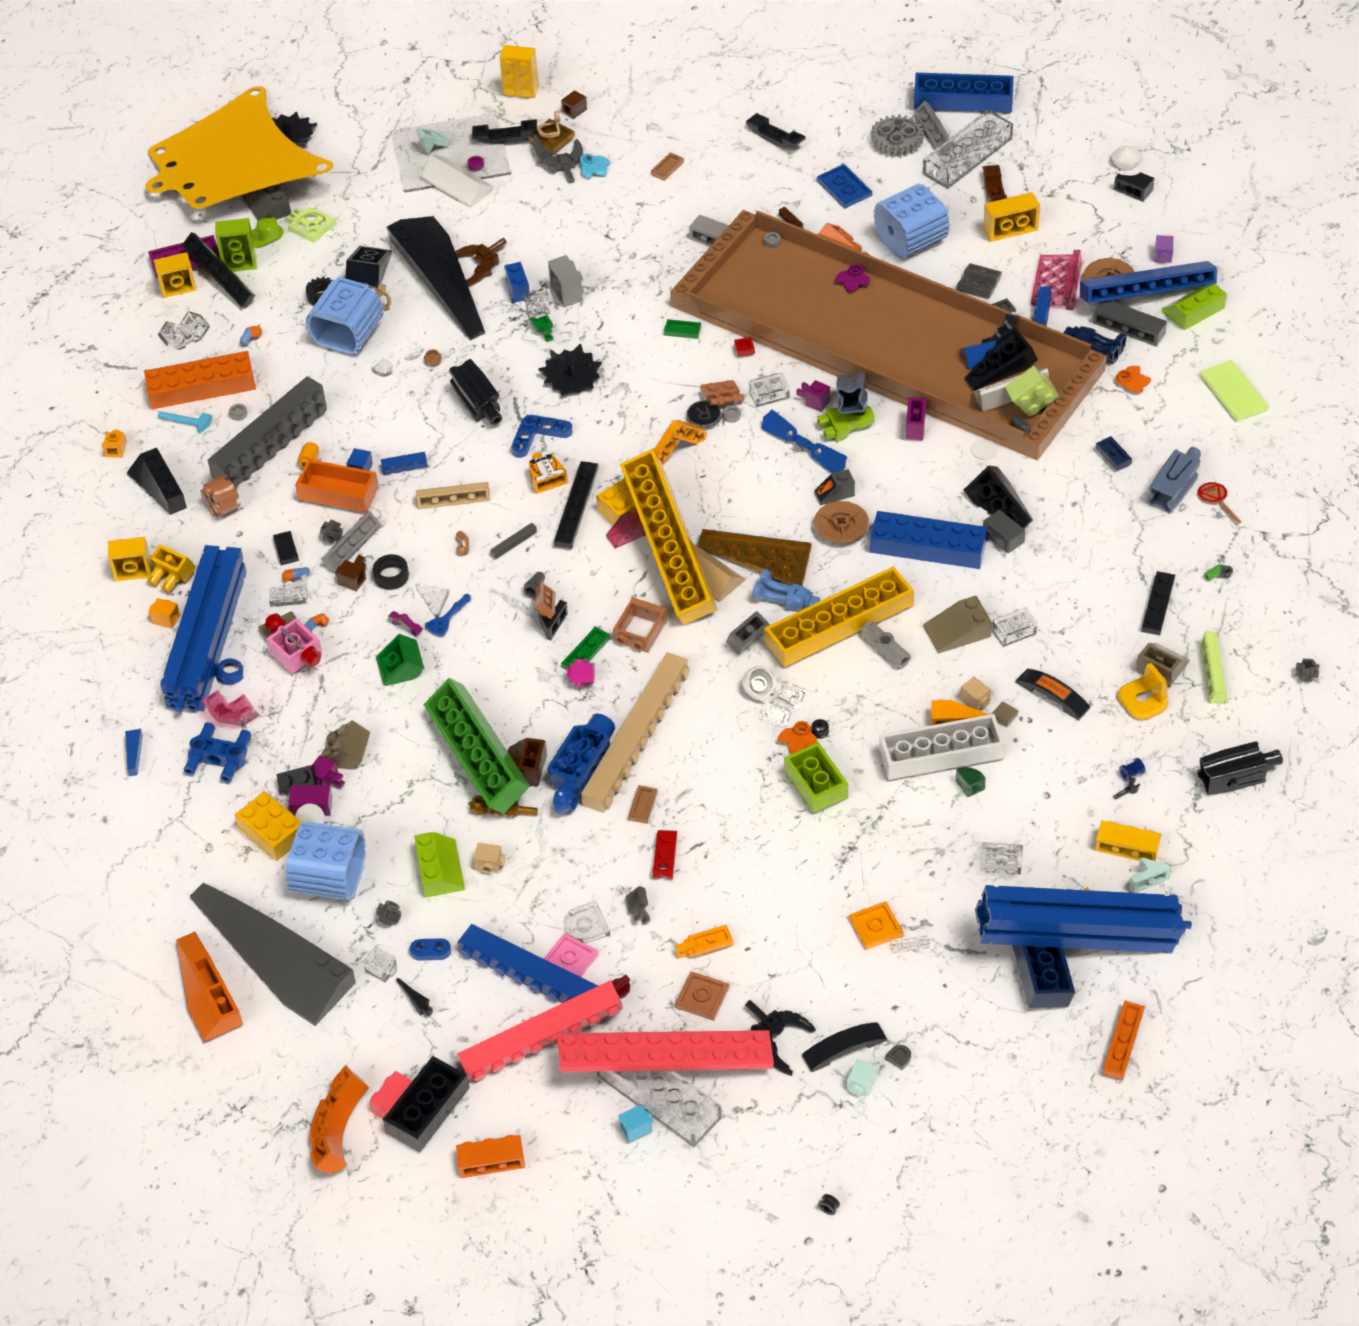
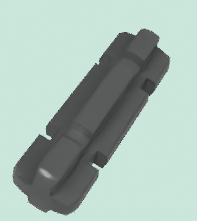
M1017 414L1015 417H1011V423L1025 433L1031 431V425Z

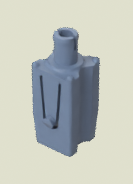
M864 372L857 373L852 377H848L845 374L837 376L836 390L837 396H839L838 408L840 414L865 411L868 404V392L865 391L866 374Z
M1190 447L1186 454L1177 449L1173 451L1149 487L1151 492L1147 499L1149 505L1160 506L1167 513H1171L1179 505L1198 479L1196 471L1200 467L1201 462L1199 459L1201 451L1198 448Z

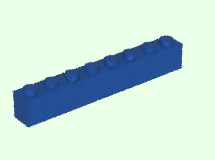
M1209 261L1080 280V298L1090 304L1217 284V267Z
M471 924L458 940L459 951L465 958H471L483 967L492 968L499 975H506L516 983L524 984L534 992L548 996L554 1002L564 1003L598 986L474 924Z

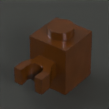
M358 555L354 563L344 560L341 566L337 567L335 575L338 585L356 592L366 580V564L363 563L365 557Z

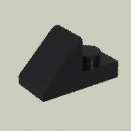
M559 600L555 606V614L551 619L538 613L540 624L547 639L550 641L568 615L566 601Z

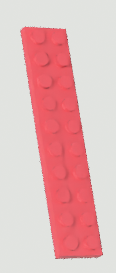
M769 1030L557 1033L559 1072L773 1069L774 1065Z

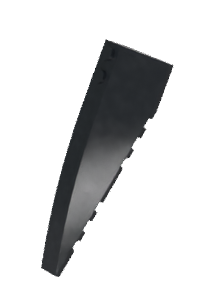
M435 217L400 219L387 226L392 244L471 341L484 334L483 324L450 236Z

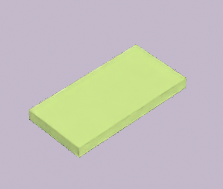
M1232 360L1200 371V376L1236 422L1268 410V404Z

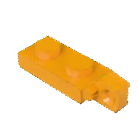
M727 925L689 935L687 939L683 940V943L675 945V952L678 958L687 957L688 955L689 957H694L732 946L734 941Z

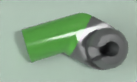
M1218 564L1205 572L1204 577L1207 581L1215 577L1228 578L1233 574V568Z

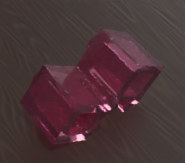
M219 690L202 700L217 722L245 726L260 716L245 694L230 704Z

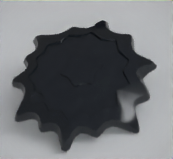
M297 111L290 117L281 114L277 119L272 118L280 131L297 146L308 143V138L313 134L312 130L318 124L309 123V117L299 118Z
M578 344L574 350L568 351L564 349L560 354L550 350L551 359L545 361V367L538 368V371L546 376L544 384L553 386L554 391H560L561 396H566L571 393H580L586 389H594L593 383L600 378L597 370L602 365V362L593 361L592 353H584L582 345Z

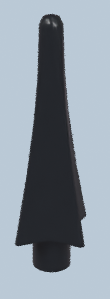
M400 978L396 979V982L407 994L419 1015L421 1016L425 1013L427 1016H430L433 1013V1009L429 1005L430 999L412 989Z

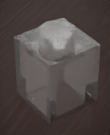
M376 946L363 960L365 972L385 983L397 971L395 956Z

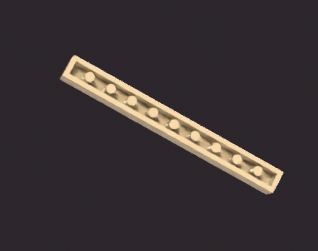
M666 652L581 793L583 806L602 813L605 812L607 807L611 806L613 796L616 792L620 791L622 781L625 777L629 776L633 763L638 761L640 751L646 747L650 734H654L658 721L664 717L665 709L672 704L673 696L676 692H679L683 679L688 677L690 672L688 659Z

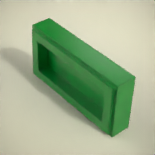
M667 319L664 336L699 339L701 322Z

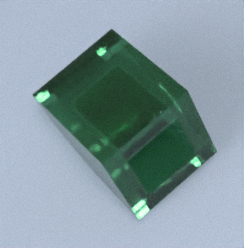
M970 767L956 769L955 781L967 797L985 790L986 777L979 770Z

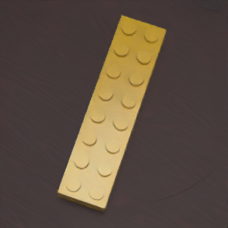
M893 566L765 627V643L785 668L859 632L868 621L876 624L913 606L914 590Z

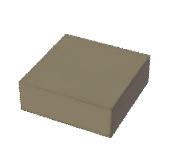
M1002 701L992 714H995L997 722L1008 727L1017 717L1019 710Z

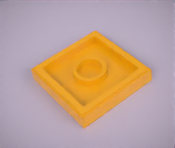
M886 901L849 914V920L865 950L903 937L904 932Z

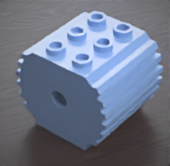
M918 183L878 202L874 207V223L881 237L880 240L900 259L926 248L949 235L950 223L948 221L950 219L947 215L948 211L944 204L924 184Z
M337 277L336 280L331 281L307 315L305 325H307L306 330L309 331V336H312L311 339L320 346L350 355L353 353L357 354L381 320L384 311L382 308L383 303H380L381 299L377 297L378 294L372 291L369 285Z
M302 821L297 829L286 865V879L289 891L347 901L354 899L365 867L366 844L363 831L361 829Z

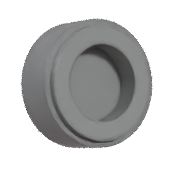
M769 232L764 236V245L766 247L777 248L780 246L781 236L778 233Z
M234 404L229 409L230 417L235 421H240L247 417V408L243 404Z
M727 406L723 410L724 420L729 423L739 421L741 410L737 406Z

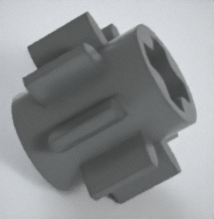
M332 519L329 522L325 521L320 529V534L323 535L322 539L333 543L334 540L338 541L343 534V529L340 528L341 523Z
M1303 658L1301 663H1296L1295 676H1299L1302 682H1312L1313 678H1318L1320 665L1316 664L1314 659Z
M386 900L385 904L379 903L376 910V915L379 916L378 921L388 926H391L393 921L398 923L402 915L399 910L400 906L389 900Z

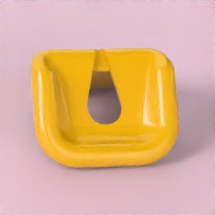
M1152 663L1146 665L1143 676L1123 685L1118 690L1119 701L1136 719L1146 720L1164 712L1168 707L1167 681ZM1150 691L1153 693L1150 698L1143 702L1138 701L1136 698L1141 693Z

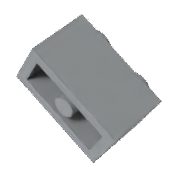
M699 214L689 226L690 239L710 247L729 225Z

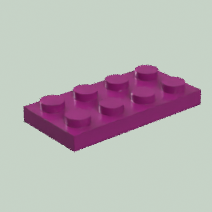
M214 235L202 237L201 240L220 258ZM183 243L148 251L156 278H158L154 264L156 259L187 252L192 269L202 266L182 246Z

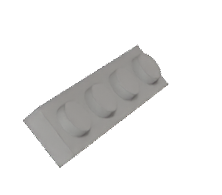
M923 101L914 114L920 124H922L938 153L944 155L954 142L930 104Z
M370 510L367 511L328 550L321 560L332 572H335L337 567L341 566L344 560H347L381 523Z

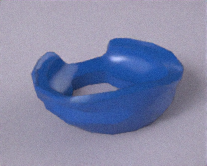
M224 659L216 667V678L223 684H236L244 678V666L236 659ZM227 663L239 665V670L233 673H226L222 668Z

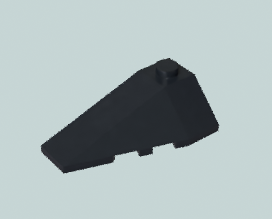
M1015 327L1001 335L992 350L989 349L986 352V357L981 362H978L966 375L965 380L974 391L1023 371L1038 361L1033 348Z
M988 465L963 489L975 505L983 508L991 515L1001 510L1023 529L1033 521L1013 486L997 466Z

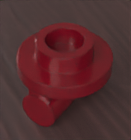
M626 974L612 981L619 997H624L630 992V978Z

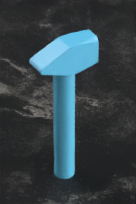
M162 411L158 412V418L196 425L199 433L208 428L212 421V415L202 413L197 419Z

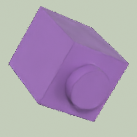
M1156 235L1154 262L1172 263L1174 236Z

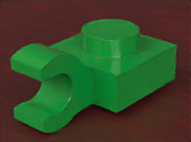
M546 312L530 318L531 325L537 333L543 332L547 342L553 340L551 335L553 333L551 329L553 328V323Z

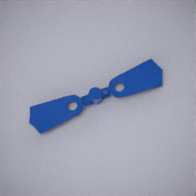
M773 409L763 416L761 429L785 441L791 442L794 440L798 446L808 449L811 456L831 473L842 471L846 468V455L821 443L814 444L807 438L799 434L797 435V429ZM792 431V435L789 437L788 433ZM821 449V453L818 455L817 450Z

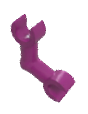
M392 611L387 616L394 620L392 622L393 625L403 622L415 637L423 630L407 614H398L396 611Z

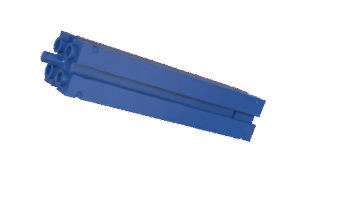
M204 546V553L201 555L165 667L164 678H162L160 683L162 693L165 694L166 707L174 709L176 712H182L184 706H187V709L190 711L205 710V703L211 691L215 670L222 655L247 573L245 563L242 562L243 554L241 548L226 547V550H220L219 546Z
M985 885L981 894L982 900H979L975 907L976 921L980 925L978 929L980 944L993 943L995 945L1157 953L1163 951L1164 953H1172L1185 930L1192 927L1191 921H1183L1181 916L1182 905L1179 904L1177 895L1165 896L1164 894Z

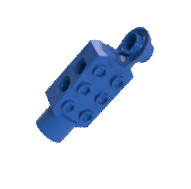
M593 714L586 725L573 726L547 767L550 784L557 789L553 798L556 814H563L569 810L573 811L576 809L579 795H581L610 747L609 739L616 727L614 722L603 714Z

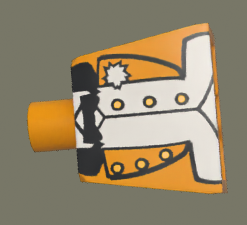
M536 452L532 455V460L528 464L536 494L568 484L567 471L553 454L543 456L540 452Z

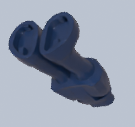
M1067 326L1063 332L1091 344V350L1106 355V358L1112 362L1118 360L1119 354H1122L1127 341L1126 334L1120 333L1115 339H1109L1096 333L1095 329L1083 326L1079 328L1077 326L1074 328Z

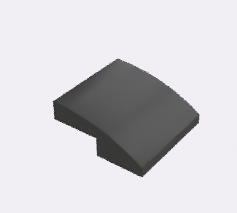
M969 263L964 270L963 277L957 284V290L990 298L1001 278L1002 272Z

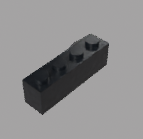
M156 447L139 454L127 471V475L133 478L137 485L142 486L150 497L152 496L170 515L186 509L187 506L183 492L158 448Z

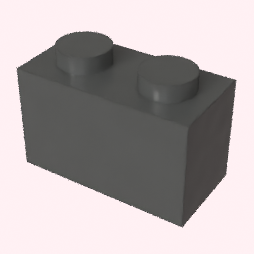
M1001 510L996 511L983 520V526L987 527V538L991 539L1000 549H1003L1008 554L1024 543L1025 529Z
M756 611L729 634L726 642L740 655L764 635V628L770 624Z

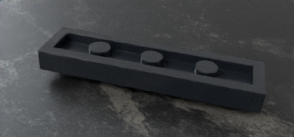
M1156 572L1141 632L1160 636L1175 581V574Z

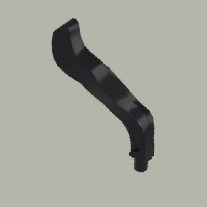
M1009 312L1005 316L1004 325L995 330L993 337L982 339V343L997 340L1003 333L1014 327L1015 321L1020 319V316L1012 317L1015 315V312Z

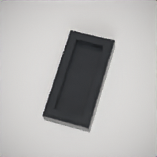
M291 531L273 535L281 565L299 561Z

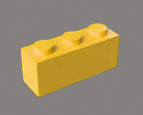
M1101 820L1095 851L1140 861V858L1156 861L1161 833Z

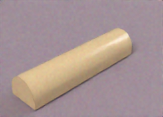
M488 482L416 490L418 509L491 501Z

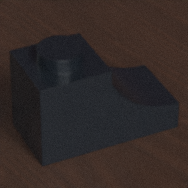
M1142 172L1136 175H1122L1118 173L1114 181L1115 191L1142 202L1151 194L1154 187V177Z

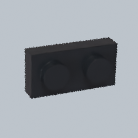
M314 765L276 774L280 793L290 792V786L318 784Z

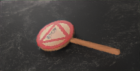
M1208 482L1199 487L1198 496L1201 500L1207 503H1219L1237 523H1241V520L1223 502L1227 497V489L1222 484Z

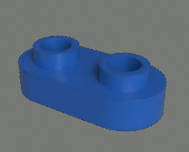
M443 938L417 939L410 945V954L413 959L418 961L444 960L451 954V945L448 940Z

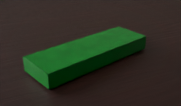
M594 627L561 663V667L567 670V667H570V663H575V659H586V663H589L611 639L610 634Z

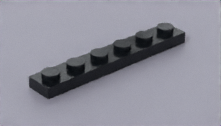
M191 232L182 246L242 308H247L255 294L196 233Z
M580 461L554 539V546L573 548L599 469L598 463Z

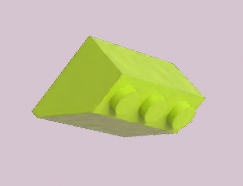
M1216 284L1202 286L1163 307L1161 311L1183 330H1186L1223 310L1227 293Z
M436 832L414 835L425 898L465 890L456 840Z

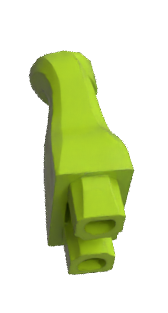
M867 406L864 412L840 414L839 408L825 409V414L817 416V424L820 428L828 426L823 428L825 439L835 438L836 442L843 440L852 430L868 427L875 421L873 410L870 406Z

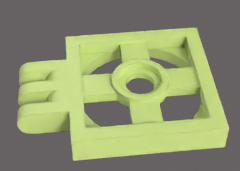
M311 207L305 211L296 208L294 212L285 217L286 222L290 223L288 225L289 231L313 243L318 241L336 224L334 218ZM310 215L316 217L314 220H307ZM322 221L326 222L324 227L319 226ZM300 224L305 226L303 230L298 228Z

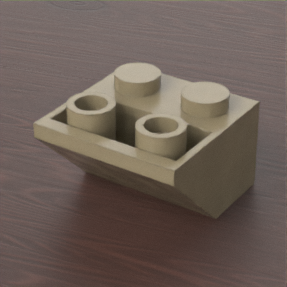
M1148 643L1138 655L1136 670L1144 674L1146 665L1152 663L1166 679L1167 686L1170 687L1190 662V659L1158 643Z
M353 720L343 724L340 728L331 731L327 735V743L321 755L336 762L337 768L350 770L362 762L370 731Z

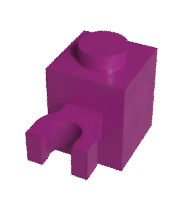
M814 380L810 386L803 382L801 389L798 388L796 390V395L806 397L807 407L822 412L830 402V386Z
M319 755L312 764L315 768L317 785H330L332 783L341 789L345 781L342 780L343 774L338 773L336 762Z

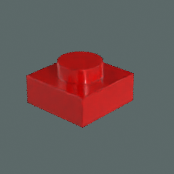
M751 337L734 340L738 357L755 354Z

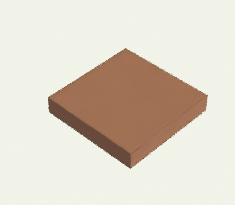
M691 971L675 1003V1008L714 1021L730 988L729 984Z

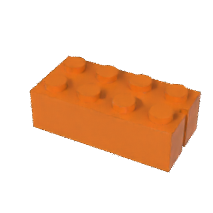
M311 459L307 460L302 470L303 473L300 474L295 484L298 500L364 513L367 512L379 487L376 472Z

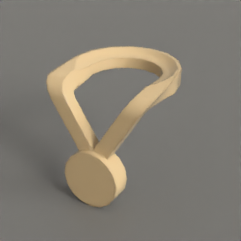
M554 111L555 119L553 122L543 123L538 126L537 132L541 137L552 138L559 136V111ZM556 124V132L543 133L541 131L543 127Z
M380 284L378 288L374 287L378 298L380 295H385L387 298V305L382 307L386 310L391 306V298L386 292V285Z

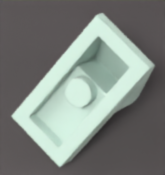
M418 126L416 128L420 144L427 154L430 153L434 145L447 147L450 143L443 132Z
M1140 858V872L1131 876L1129 889L1132 893H1138L1169 880L1170 866L1150 859Z

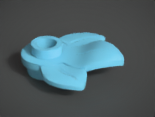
M583 154L580 157L581 172L586 178H590L593 174L606 177V166L611 163L606 157L600 155L593 156L591 154Z

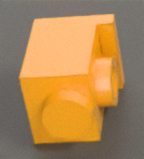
M117 429L112 430V432H106L105 440L102 442L105 457L123 458L127 443L124 432Z

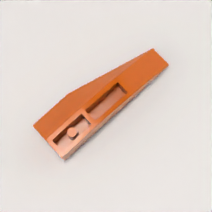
M194 931L177 939L188 1011L204 1042L243 1025L240 1012L196 932Z

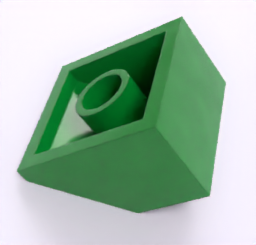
M398 634L376 656L383 685L385 686L413 680L424 669L417 640L402 634Z

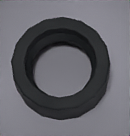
M384 555L378 558L373 565L375 583L383 589H397L408 581L409 570L407 562L399 555ZM389 567H397L402 570L399 574L392 577H385L380 574Z

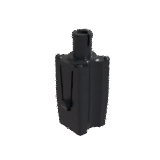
M472 359L466 360L460 366L451 367L449 369V373L452 376L450 384L474 420L479 422L480 419L486 417L490 424H499L503 419L499 413L500 405L497 402L499 393L483 371Z
M1257 741L1220 750L1200 758V769H1198L1197 775L1202 780L1207 795L1230 792L1265 783L1267 768L1283 763L1280 750L1276 749L1262 753L1259 750V743Z

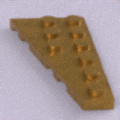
M702 529L699 547L760 573L764 568L771 571L772 578L789 585L795 583L803 586L812 543Z

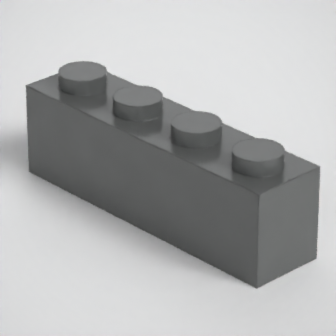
M1111 300L1100 302L1095 308L1093 315V324L1126 334L1131 338L1156 347L1166 334V320Z

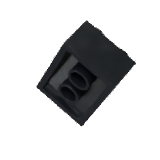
M358 246L346 260L345 279L359 283L366 282L372 286L379 284L383 280L392 250Z

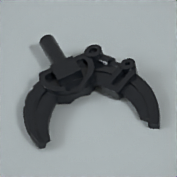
M752 1000L747 1001L745 1006L761 1020L758 1024L751 1026V1031L769 1030L774 1061L773 1067L786 1075L792 1076L793 1070H790L789 1065L778 1056V1049L776 1043L773 1042V1038L780 1035L785 1026L799 1027L809 1033L815 1032V1027L808 1019L796 1012L793 1013L787 1010L778 1012L774 1010L766 1015Z

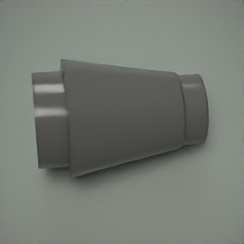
M536 572L524 584V593L528 597L535 598L536 586L540 581L544 583L545 575L542 572Z

